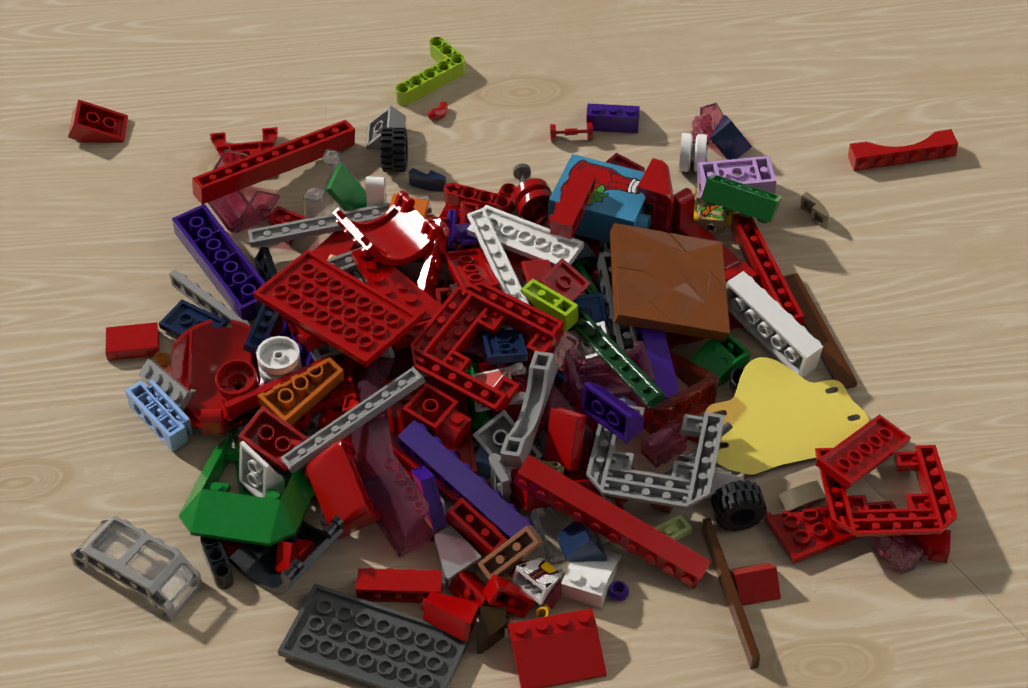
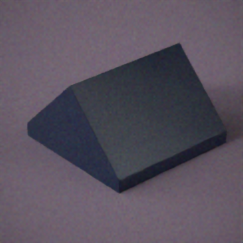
M726 115L721 118L710 136L712 142L727 160L738 159L752 147Z
M573 521L557 534V540L566 562L607 561L606 553L597 533L581 522Z

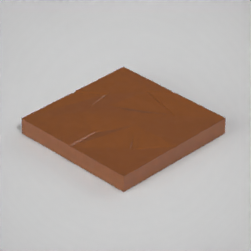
M614 223L610 230L614 323L725 342L730 334L722 242Z

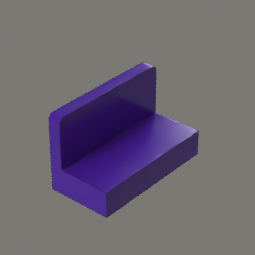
M470 223L452 224V243L458 245L479 244L477 238L467 235V228L470 226Z

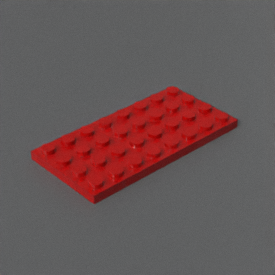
M308 249L253 292L255 299L365 367L369 366L421 321L420 315Z

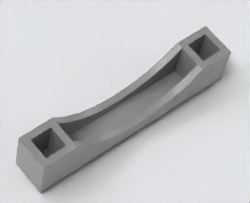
M534 352L529 367L527 389L521 412L514 427L506 435L500 452L505 466L521 468L530 454L559 367L554 353Z

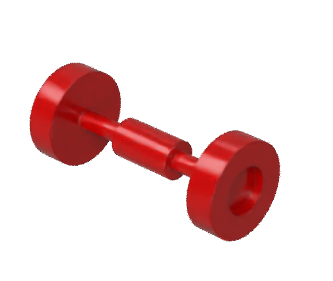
M586 122V129L583 130L568 128L563 131H556V125L550 124L551 142L556 141V134L568 136L587 133V140H593L592 122Z

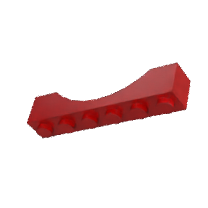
M952 129L935 131L925 140L907 146H882L867 141L851 143L849 145L848 158L853 170L858 171L954 157L957 153L958 141Z
M433 219L442 228V233L433 241L435 244L424 253L423 268L416 283L417 286L432 298H434L439 271L442 267L443 253L446 250V242L450 233V228L442 219Z

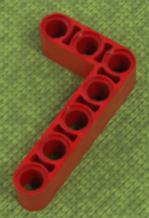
M684 188L674 194L670 231L673 234L718 241L693 220L695 206L693 192L689 188ZM722 244L724 271L741 263V261Z

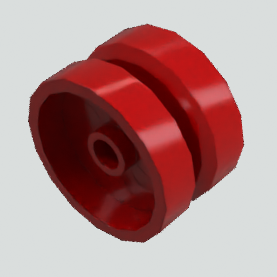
M532 178L520 183L512 193V202L520 218L533 223L548 212V203L552 191L547 182L540 178Z

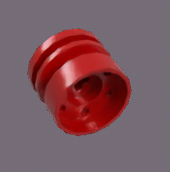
M230 360L224 363L215 375V383L223 405L226 401L260 387L255 368L245 360Z

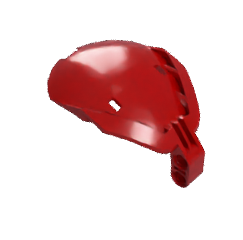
M212 319L204 321L187 329L172 345L171 376L189 391L191 389L196 390L195 397H191L183 412L190 418L191 426L202 429L203 435H224L226 429L238 427L243 422L244 413L230 420L228 419L215 383L217 370L224 363L236 359L248 361L256 370L260 386L264 383L260 377L257 355L243 350L252 328L244 322L232 319V327H212Z

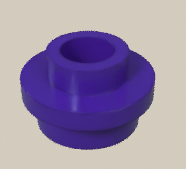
M614 581L608 588V596L614 601H623L629 595V588L622 581Z

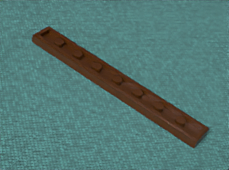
M798 273L783 276L804 315L803 326L823 346L820 357L831 378L841 382L846 389L857 387V380Z
M705 518L702 520L704 540L750 669L758 668L760 654L713 523L710 518Z

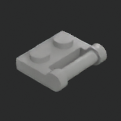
M493 453L488 458L489 465L491 466L490 485L493 490L499 491L503 499L509 504L511 503L510 495H512L510 487L512 479L509 472H505L501 466L500 455Z

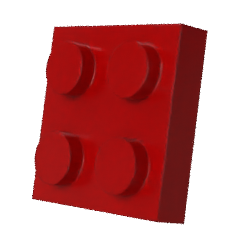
M563 258L538 281L572 302L591 284Z

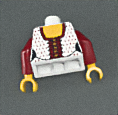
M543 558L532 561H520L508 573V577H503L520 587L540 605L545 604L544 607H539L536 610V618L540 614H545L544 617L549 616V609H553L561 596L563 569L560 564L555 563L551 565Z

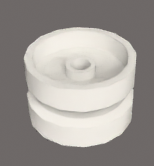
M682 133L679 171L688 172L691 161H694L693 170L697 173L698 163L707 162V134H698L695 145H692V134Z
M275 336L264 340L258 346L256 354L259 373L265 383H269L302 368L299 346L293 339Z

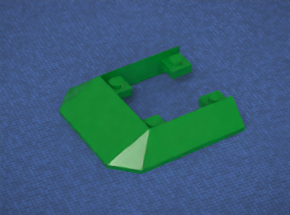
M229 435L214 447L179 513L180 520L193 536L269 547L295 536L315 495L311 481L304 474L305 465L292 474L285 491L268 489L265 497L229 493L231 490L230 484L219 482L229 461H239L240 445L238 441H232L231 435Z

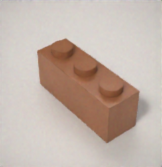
M527 525L477 564L489 580L493 574L501 577L516 566L518 562L524 560L541 547L544 541L533 526Z

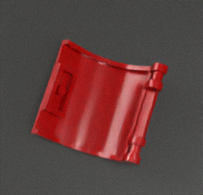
M404 190L398 192L394 205L387 212L372 221H353L339 208L333 212L337 217L335 222L342 229L345 228L344 232L350 238L354 236L352 240L359 248L362 247L361 250L368 257L372 255L378 262L389 266L404 265L418 259L435 244L433 241L442 233V228L432 218L424 219L414 209L415 200L409 197V194Z

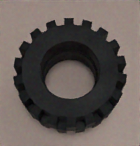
M405 128L382 129L380 161L383 172L406 171L408 164V137Z
M738 480L724 484L711 496V504L716 522L724 530L741 531L759 524L767 514V507L761 488L757 483L750 482V480Z

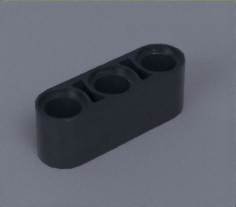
M200 537L203 554L215 585L223 590L230 588L234 583V579L221 540Z

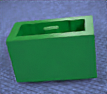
M729 334L725 342L709 339L683 365L680 372L705 395L727 382L733 369L737 367L740 369L745 368L750 362L751 352L731 334Z

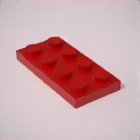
M480 248L443 253V259L457 287L485 282L499 289L500 284Z

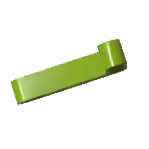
M438 36L432 37L429 40L430 56L437 63L396 85L397 104L401 106L409 105L464 75L465 57L443 38Z

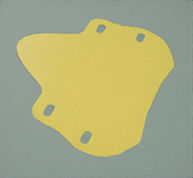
M767 357L753 359L745 366L739 379L736 393L731 400L711 404L706 409L708 413L725 410L727 415H725L724 424L729 422L733 427L720 440V443L727 442L729 446L718 450L716 462L728 470L748 475H755L780 465L816 458L815 448H834L869 422L865 411L851 399L841 382L833 379L816 383L808 382L789 367ZM836 387L838 389L836 393L827 394L825 392L828 388ZM851 415H859L860 419L849 421L847 417Z

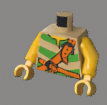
M694 187V196H696L697 194L696 187ZM696 198L693 220L714 237L716 233H723L725 227L731 225L732 215L738 212L734 210L733 212L723 210L722 206H710L705 204V201L701 200V198Z

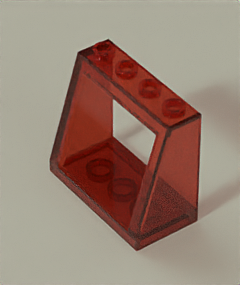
M670 351L675 375L688 386V388L660 403L658 402L649 409L620 378H615L611 381V384L613 383L621 389L638 407L645 408L643 428L653 438H656L682 424L684 414L697 416L706 411L711 404H715L719 378L712 372Z

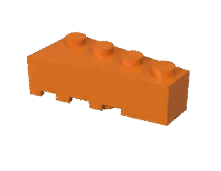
M329 357L308 368L306 372L291 377L287 382L281 385L279 383L266 393L258 394V403L292 426L344 380V370Z

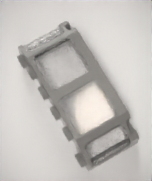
M117 516L103 519L94 532L70 553L74 566L81 570L84 567L89 568L93 566L150 599L153 607L164 609L165 612L162 616L170 622L203 586L201 574L182 555L179 549L166 545L160 538L150 536L144 529H138L128 520H122Z

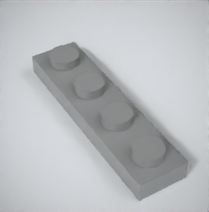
M147 359L139 376L148 384L150 380H153L184 411L193 393L154 360Z

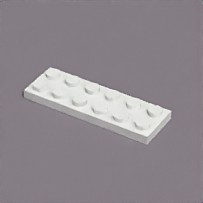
M484 206L503 249L532 260H549L551 267H553L562 258L571 265L584 248L583 241L550 234V229L491 206ZM470 224L467 228V235L477 238Z

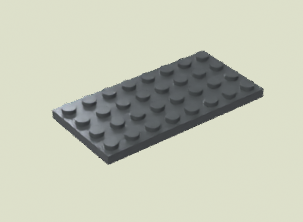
M314 583L280 645L278 655L372 688H448L469 645L471 635L468 642H465L421 618Z

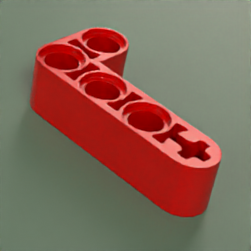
M448 183L444 186L445 204L460 207L461 201L479 204V209L488 205L511 214L515 207L512 202V193L516 186L512 183H506L501 186L497 194L457 183Z

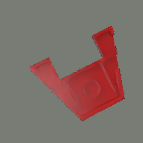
M278 127L262 128L263 141L227 144L225 132L210 133V140L223 164L227 165L272 148L278 136Z
M350 373L345 374L344 380L294 423L292 427L298 431L307 429L314 413H323L327 409L342 407V413L345 414L358 405L360 402L352 375Z

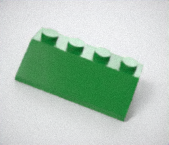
M712 174L707 178L701 200H704L707 205H719L725 211L733 212L734 210L740 212V216L746 218L752 216L757 218L758 222L767 224L773 221L783 196Z

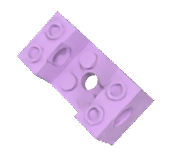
M769 156L698 163L697 186L700 198L707 178L712 174L775 194L776 178Z

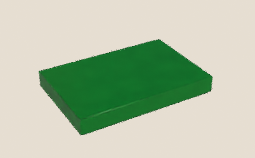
M343 164L337 165L326 191L344 211L367 207L366 190Z

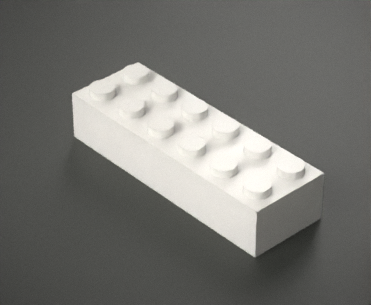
M744 271L727 281L728 312L782 364L789 367L802 378L815 370L823 349L820 341L815 339L804 326H801L791 314L787 313L777 301L768 295L765 289L761 288Z

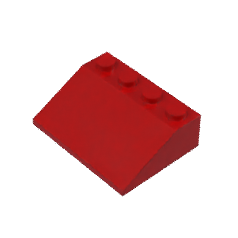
M592 608L508 624V639L520 688H547L607 676L598 628Z

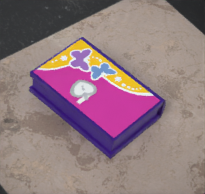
M425 466L412 469L411 473L424 521L433 531H437L441 527H448L434 475Z

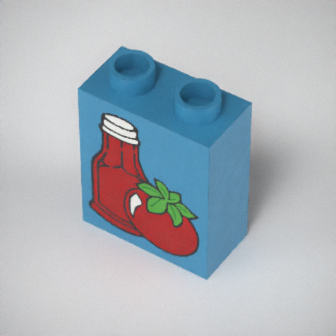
M575 154L571 155L549 198L548 219L551 214H554V207L556 202L560 201L562 189H566L568 177L572 176L574 170L595 174L596 188L578 224L575 235L610 243V230L614 223L645 229L650 228L652 217L648 215V212H653V205L645 203L643 193H637V186L645 172Z

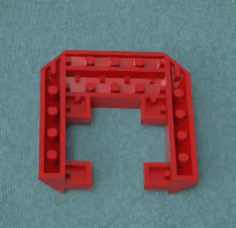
M485 282L457 287L410 343L414 368L494 411L510 408V401L521 389L520 384L502 376L495 387H492L465 373L472 362L470 358L462 355L463 351L481 329L495 335L500 327L506 324L532 337V340L526 346L528 352L532 354L535 351L549 353L552 348L556 349L564 322Z
M916 445L915 451L894 453L897 472L915 471L921 493L906 494L905 500L908 508L869 509L866 495L847 496L846 488L819 468L831 522L856 537L941 534L957 519V512L936 445ZM815 448L817 460L832 448Z

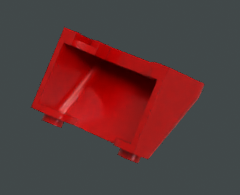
M652 158L637 186V193H643L645 203L653 205V212H648V215L652 217L649 229L670 233L674 204L670 171L664 161Z
M339 440L308 462L304 470L306 478L311 481L325 516L326 526L331 524L330 521L334 516L340 517L344 522V525L341 527L343 532L337 537L338 539L383 518L379 508L374 510L373 499L368 496L355 465L357 460L353 455L357 454L353 444L344 440Z

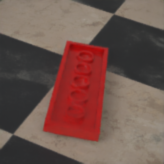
M879 414L821 456L815 465L836 480L841 486L849 489L894 455L895 452H898L907 445L911 437Z

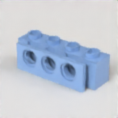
M141 380L125 390L128 404L173 452L189 442L187 433L189 435L193 434L190 418L153 380L149 381V387Z

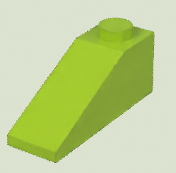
M535 279L530 280L520 289V292L537 309L563 321V331L567 332L578 322V304Z

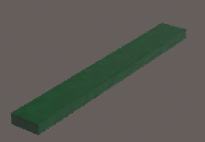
M579 307L578 322L571 328L649 409L664 399L665 395L660 388Z

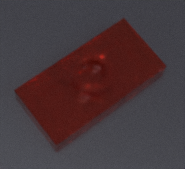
M566 330L562 331L556 349H553L551 352L555 355L559 366L557 371L561 374L565 372L581 342L580 339Z

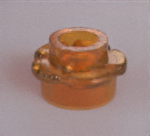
M160 351L154 354L152 360L165 369L170 365L171 357H169V353Z

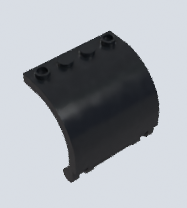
M334 516L330 521L331 524L320 530L303 520L297 534L283 540V542L293 544L298 539L313 541L316 548L303 562L294 559L290 563V568L285 569L281 574L275 571L278 543L270 547L243 543L228 561L259 587L272 593H285L343 532L341 527L344 525V522L340 517Z

